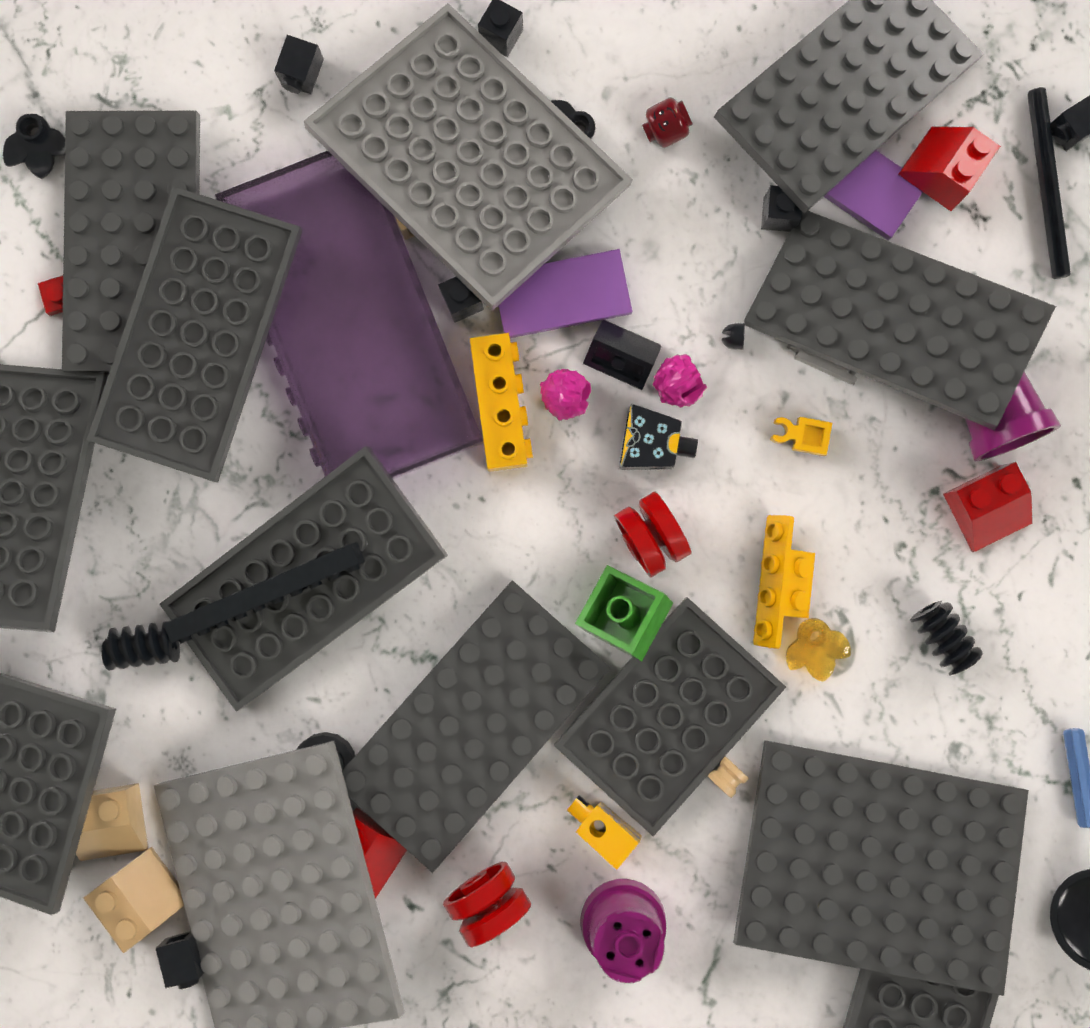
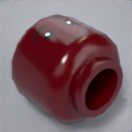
M670 97L647 109V122L642 126L650 143L656 140L659 146L666 148L686 138L689 135V126L693 125L683 101L677 102L676 99Z

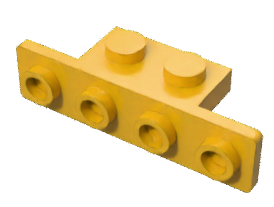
M767 516L753 644L756 646L775 649L781 647L784 616L809 618L815 553L791 550L794 526L793 516Z

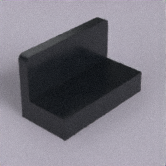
M602 320L583 364L643 390L662 346L611 322Z

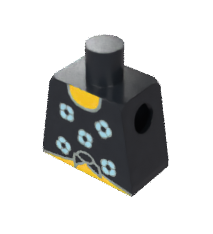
M631 404L628 408L619 469H672L675 466L676 455L695 458L698 439L680 436L682 421Z

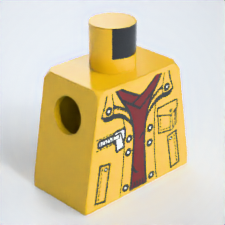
M579 795L567 809L581 823L580 827L576 830L577 834L616 870H618L641 840L642 835L602 802L594 808ZM594 821H602L606 826V831L599 832L596 830Z

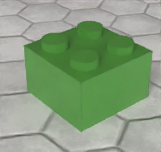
M607 565L575 624L585 632L642 662L673 602L666 594Z

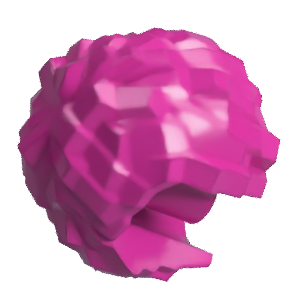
M677 354L666 358L654 376L653 386L658 391L661 403H667L672 406L677 405L680 408L695 404L697 400L703 397V392L707 388L706 384H703L700 377L701 374L697 370L696 365L692 363L690 356L687 354Z
M558 369L549 374L544 382L540 383V393L542 394L545 408L559 421L585 414L589 402L586 400L591 394V384L577 371Z

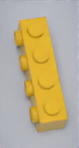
M509 333L470 338L487 469L489 472L528 467L527 459L533 458L531 440L530 438L524 439L522 426H528L526 406L519 407L518 394L524 393L522 375L515 374L513 362L519 361L517 341L510 342Z

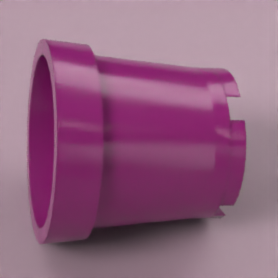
M1025 372L995 430L965 418L972 439L969 442L974 461H982L1032 443L1061 427L1052 409L1045 408Z
M615 879L597 887L585 901L580 917L581 932L586 946L606 975L611 979L622 983L641 981V978L654 973L658 969L664 956L666 915L663 905L653 890L635 880ZM620 922L622 925L619 929H615L613 927L614 923ZM644 930L650 931L649 936H644L642 933Z

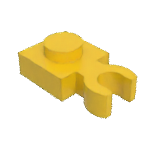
M779 417L774 420L773 424L784 427L785 434L783 436L772 435L770 439L772 442L781 444L791 440L793 441V451L819 456L827 455L832 429L831 422L799 417L797 418L796 425H793L787 418Z

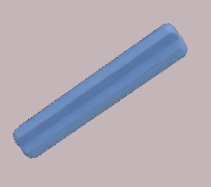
M1070 728L1064 730L1063 735L1077 823L1079 827L1090 828V764L1085 733L1083 729Z

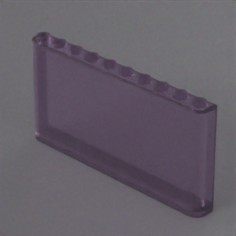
M329 151L215 194L216 199L300 226L303 230L266 342L269 346L274 345L278 356L273 358L279 374L281 376L286 375L290 386L285 388L288 399L292 406H298L302 416L297 418L299 427L305 437H310L313 448L309 449L315 466L322 467L325 476L364 446L371 448L390 476L395 479L484 443L394 215Z

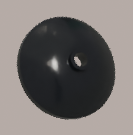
M1090 869L1079 871L1068 877L1056 890L1050 907L1051 927L1058 944L1073 961L1090 970Z

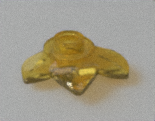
M811 618L799 625L797 639L787 648L786 662L790 670H796L805 666L813 678L824 682L834 671L835 659H844L851 656V647L847 638L841 632L830 630L828 625L820 619ZM819 631L818 637L815 640H810L811 634Z

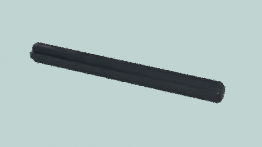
M1039 87L1028 91L1027 95L1051 275L1053 279H1061L1070 276V264L1047 94L1044 87Z

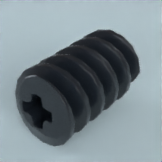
M937 601L918 611L912 616L910 621H923V625L917 630L918 633L930 632L931 635L925 640L926 645L938 644V647L932 652L933 656L944 654L946 657L939 665L941 667L952 665L953 669L949 672V676L955 675L976 664L983 655L981 648L973 647L975 639L972 636H965L968 629L965 625H958L960 621L959 615L955 613L950 614L953 609L951 603Z
M168 621L162 623L160 632L156 623L149 624L148 633L145 632L142 624L136 625L135 635L132 634L129 626L122 628L121 636H119L116 628H110L108 638L102 644V662L108 671L114 670L116 667L125 669L129 665L140 667L142 664L146 666L154 665L155 662L164 664L169 660L178 662L180 658L179 641L170 642L163 625Z

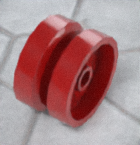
M655 491L639 500V508L645 521H643L635 509L629 506L613 515L626 546L650 578L666 569L665 558L660 548L674 562H679L692 554L688 541L666 503Z
M499 862L477 873L457 887L444 900L443 906L451 919L463 920L459 932L469 947L482 945L499 936L517 923L531 908V902L523 888H511L515 881V875L507 862Z

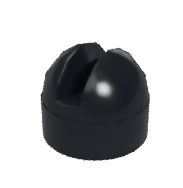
M734 323L726 326L722 333L730 335V337L722 338L723 344L730 349L743 350L745 323Z

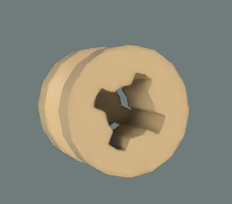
M726 756L720 761V766L716 770H712L708 775L730 798L736 794V787L749 779Z

